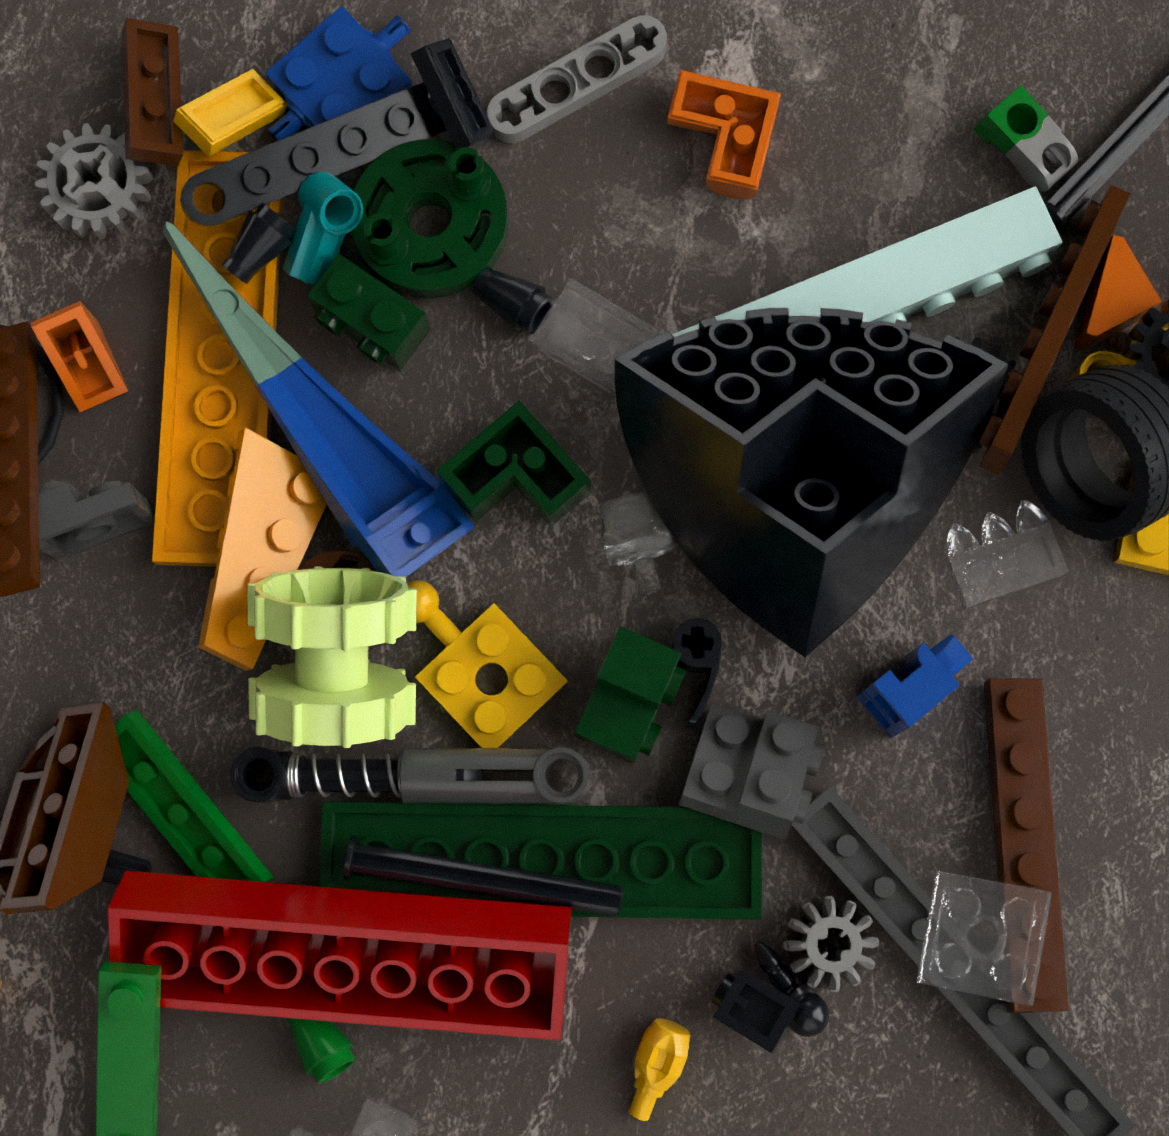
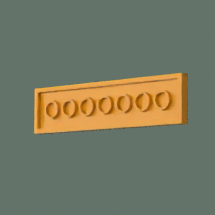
M183 150V156L177 167L174 226L262 319L276 331L280 254L255 274L248 284H245L221 264L229 255L248 213L215 226H201L189 220L183 212L180 202L182 188L192 176L249 152L219 151L208 157L203 151ZM202 184L195 189L193 202L200 212L210 215L219 212L222 207L223 196L216 186ZM284 198L267 204L268 207L281 217H283ZM172 249L152 562L156 565L216 567L219 550H217L220 528L224 527L229 498L226 497L230 475L234 474L238 450H235L238 432L243 428H247L270 441L272 412Z

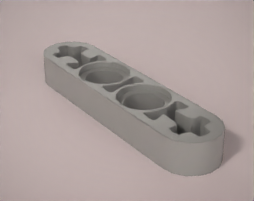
M640 15L631 18L499 92L491 99L487 109V117L493 127L495 138L504 143L515 144L521 142L655 67L662 61L666 53L667 33L664 25L658 19L651 16ZM641 34L645 39L654 37L652 50L646 51L642 45L633 48L635 46V35ZM615 45H620L622 54L628 51L627 65L623 64L621 53ZM595 56H604L612 61L614 70L608 77L602 79L594 78L585 70L587 61ZM561 81L569 87L570 94L563 102L555 104L545 101L540 91L547 82ZM532 94V99L535 108L540 112V114L534 115V110L532 106L527 108L528 104L526 95ZM509 108L512 113H518L523 110L519 114L520 124L512 126L509 121L500 123L503 120L502 110Z

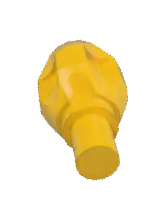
M663 1018L655 1019L644 1032L635 1058V1082L633 1084L637 1089L628 1113L638 1120H649L657 1098H661L664 1092L677 1081L687 1060L691 1035L689 1030L674 1021Z

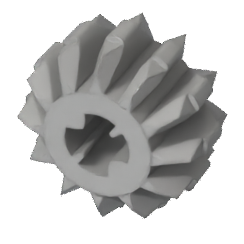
M832 896L823 897V916L819 915L813 904L810 902L804 903L801 908L810 922L805 925L801 921L791 918L787 923L791 930L802 934L801 941L787 940L783 942L784 950L792 952L802 950L803 953L801 957L793 960L789 965L792 972L803 971L809 965H812L806 979L807 985L812 988H816L826 972V984L830 992H839L841 972L852 986L859 985L861 983L860 976L853 966L857 963L863 968L872 970L876 964L871 958L861 955L862 947L875 948L879 946L878 938L870 936L861 937L860 935L861 931L869 928L873 923L871 917L865 915L851 923L850 920L856 910V903L851 900H847L842 905L838 916H836V903ZM829 928H835L834 936L843 937L844 948L836 949L834 959L827 960L825 958L828 952L819 951L817 944L819 939L827 938Z

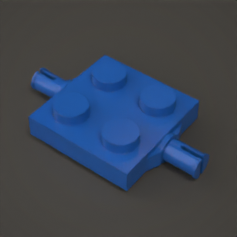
M341 5L265 72L267 80L285 98L289 111L267 129L271 137L279 141L297 133L303 126L306 129L412 87L411 78L395 63L390 53L391 48L407 34L411 33L405 21L402 22V18L396 15L393 20L375 35L373 32L363 28Z

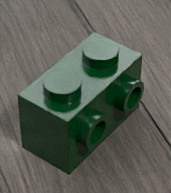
M339 253L307 295L315 311L313 318L318 324L336 336L343 332L358 342L356 348L364 356L380 366L385 361L398 371H401L430 331L424 311Z

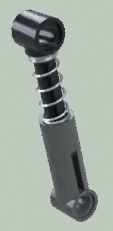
M254 747L245 750L237 756L232 764L230 773L231 783L237 794L245 800L258 803L291 800L294 796L302 797L307 792H319L323 797L329 796L331 792H344L348 797L354 796L356 792H369L374 798L381 792H394L399 798L402 797L404 803L570 804L585 797L593 781L592 768L587 759L577 751L563 747L405 748L399 759H390L389 754L386 755L385 759H365L364 754L361 755V759H340L339 754L336 755V759H316L315 754L312 755V759H306L300 753L296 755L292 751ZM267 760L274 768L275 777L270 787L260 790L254 783V769L259 763ZM568 760L577 768L578 779L574 787L569 791L559 792L550 783V770L559 761ZM483 771H534V781H482Z

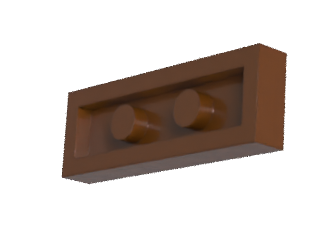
M126 18L122 29L126 159L178 167L183 156L182 130L173 122L176 109L181 107L178 27Z

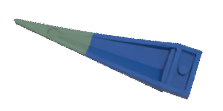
M166 221L163 226V234L351 545L353 548L358 546L377 572L396 577H408L475 528L442 482L401 449L332 387L262 319L174 224Z

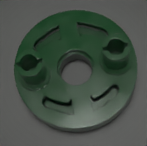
M419 139L399 144L387 150L366 168L354 189V192L362 200L363 215L358 226L351 232L364 264L382 283L410 296L437 298L453 295L474 285L479 274L487 268H493L503 251L507 238V202L497 175L484 161L482 156L477 155V150L470 147L456 150L453 142L446 140ZM428 158H439V159H431V160L425 161V162L413 163V164H410V165L405 166V167L403 166L404 164L409 163V162H412V161L424 160V159H428ZM383 180L384 183H383V184L381 185V187L379 188V190H378V192H377V194H376V196H375V198H374L373 204L370 205V207H369L368 217H367V216H366L367 207H368V205L371 203V200H372V197H373V194H374L376 188L379 186V184H380L381 181ZM428 205L439 206L450 216V222L446 230L432 237L420 236L410 226L415 212ZM481 213L490 214L492 217V221H490L489 216H483L480 228L476 236L471 242L467 243L466 240H470V238L473 236L474 232L477 229V226L481 218ZM445 260L442 264L426 268H416L415 273L412 272L413 266L431 265Z

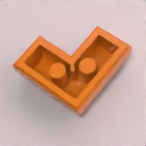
M684 70L679 71L667 125L717 136L706 177V185L710 190L719 195L734 199H751L757 195L781 93Z

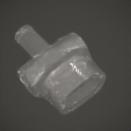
M647 492L625 495L601 504L599 506L603 532L601 538L609 568L633 565L641 596L660 592L662 589L653 559L674 551L670 531L653 506Z

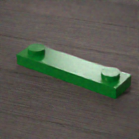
M135 710L125 714L115 724L129 779L127 792L196 877L270 882L274 876L140 712Z
M104 961L99 969L96 1136H157L161 966Z

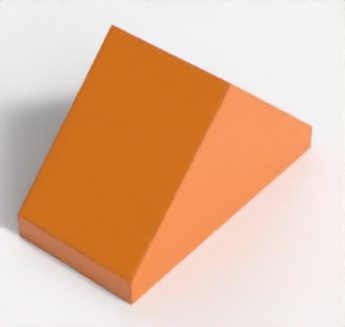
M1113 235L1110 238L1096 268L1074 348L1086 350L1139 322L1140 318L1152 307L1156 309L1162 302L1124 237Z
M81 301L30 322L32 330L80 413L128 392L127 385L98 320Z

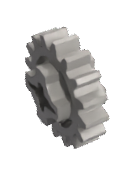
M85 123L82 127V136L76 138L68 129L64 130L63 137L66 143L59 147L49 142L46 147L53 155L51 161L39 160L36 165L47 176V178L35 181V187L41 195L45 196L40 201L42 207L48 214H54V221L63 230L72 224V230L81 238H84L87 234L89 227L93 228L99 239H105L106 226L114 225L120 233L126 231L123 218L129 215L139 220L142 217L135 206L137 201L150 202L151 200L148 190L142 186L153 181V176L148 167L143 166L146 162L126 159L125 133L116 139V133L111 125L105 124L100 134L96 135L90 124ZM126 166L127 180L123 190L120 180L126 174L123 169ZM66 173L67 184L62 188L63 177ZM92 178H94L95 180L100 181V182H98L97 184H94L93 182H90L89 180H91Z

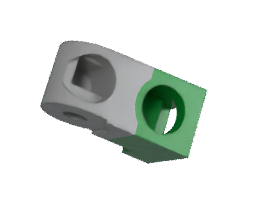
M1022 85L987 114L973 129L986 144L992 141L1015 165L1022 178L1032 187L1036 186L1039 191L1044 192L1050 189L1078 162V154L1075 148L1062 134L1060 127Z

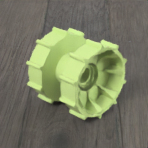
M315 566L314 569L294 570L283 573L271 572V576L263 578L257 583L247 584L248 626H255V639H267L275 643L289 645L291 649H295V663L282 666L275 664L258 678H248L249 719L256 720V735H268L278 740L291 742L292 746L305 744L350 748L354 744L368 743L381 739L393 740L395 739V734L400 732L406 725H415L416 683H409L407 681L405 669H394L385 665L371 663L368 659V646L382 643L395 644L396 639L407 631H416L417 589L408 588L406 576L396 577L382 572L370 571V568L349 569Z

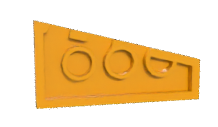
M243 428L238 432L235 450H238L234 474L230 475L226 496L229 498L224 527L220 528L217 550H219L214 578H211L198 648L248 671L254 668L266 639H255V626H248L247 584L257 583L263 578L271 576V572L283 573L298 570L327 503L297 455L255 432Z

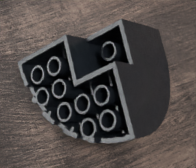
M766 308L746 311L745 320L726 319L717 321L715 317L699 320V329L676 337L667 331L653 337L615 359L614 383L620 423L629 454L653 506L677 543L701 573L740 611L800 655L806 657L857 612L877 591L908 554L936 515L963 471L985 428L1001 389L1008 367L1007 363L949 335H946L943 342L913 333L911 332L913 323L896 319L895 324L885 321L870 323L862 321L863 312L821 308L819 317L789 316L788 308Z

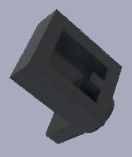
M742 968L736 978L729 973L725 976L712 999V1003L718 1006L713 1018L772 1054L801 1006L799 1002Z

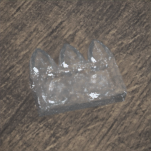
M1027 500L1021 501L1016 515L1017 534L999 515L991 511L987 512L982 524L981 538L983 545L981 546L969 530L957 523L952 524L947 537L948 558L945 561L963 610L1063 577L1069 573L1049 520L1033 503Z

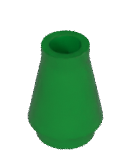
M285 1018L289 1024L305 1075H312L318 1085L335 1078L355 1063L356 1058L351 1051L354 1044L333 1022Z

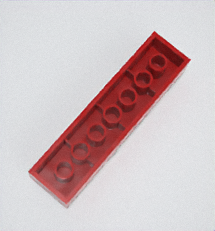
M125 871L108 906L110 962L161 966L160 1008L561 1041L572 907Z

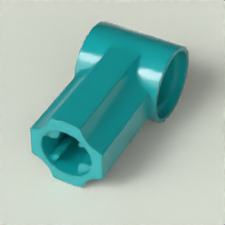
M328 172L311 174L303 181L299 188L298 201L302 212L291 241L293 243L289 247L282 268L289 276L313 285L317 283L338 255L345 234L358 226L364 209L362 200L357 193ZM335 197L333 204L328 209H325L328 202Z

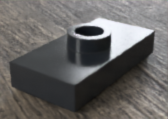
M447 38L423 46L410 53L428 90L429 103L434 112L441 117L456 150L472 146L495 135L452 40Z

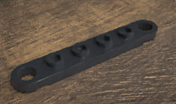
M422 82L195 174L182 188L181 206L189 220L197 225L215 226L246 214L249 210L257 209L262 202L267 205L299 192L301 184L311 174L328 172L338 176L374 161L381 154L399 144L413 140L428 139L447 130L441 117L432 109L428 100V90L425 83ZM209 184L216 186L223 196V203L219 212L210 215L204 214L195 207L193 193L198 186Z

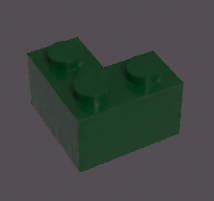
M520 400L436 470L440 481L475 522L488 513L514 489H517L545 522L552 527L591 493V480Z
M620 626L598 673L597 684L576 728L575 737L631 763H635L639 752L649 756L662 726L653 723L661 702L668 706L672 705L686 673L685 670L677 667L682 653Z

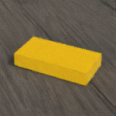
M251 69L176 109L173 122L210 157L282 117L285 113L287 102L254 69Z

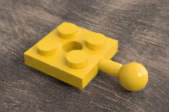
M414 580L407 583L408 588L417 589L416 623L424 622L429 630L446 646L415 678L481 748H499L568 682L495 603L461 632L439 610V595L430 583L422 580ZM489 664L502 667L508 677L506 688L497 695L484 694L476 685L478 671Z

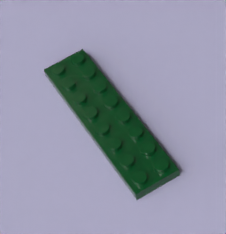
M378 802L322 803L320 887L538 904L353 873L350 880H345L343 875L347 848L351 835L358 836L359 844L617 885L623 889L622 906L618 915L611 916L572 909L571 917L762 920V832L687 807Z

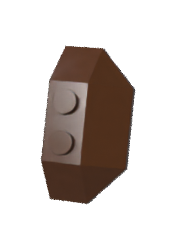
M104 702L60 708L52 719L54 726L37 741L16 773L0 824V910L5 914L53 910L102 882L129 784L110 707Z

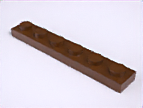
M1110 185L1101 203L1091 200L1077 228L1086 233L1080 245L1076 242H1071L1058 271L1067 274L1062 286L1052 283L1038 312L1047 316L1042 330L1033 326L1019 353V356L1028 359L1022 373L1012 370L999 396L1000 400L1008 403L1002 417L992 414L980 437L978 444L987 447L979 467L999 475L1011 457L1131 193Z
M28 321L0 328V597L40 588L36 335Z
M1043 678L988 679L984 682L1007 1013L1069 1011Z

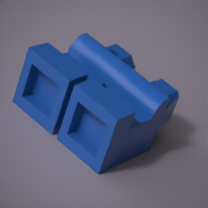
M952 633L932 649H929L923 642L902 659L900 674L903 680L899 681L889 670L861 692L857 699L889 737L893 738L910 728L959 687L960 684L953 675L973 660V658Z

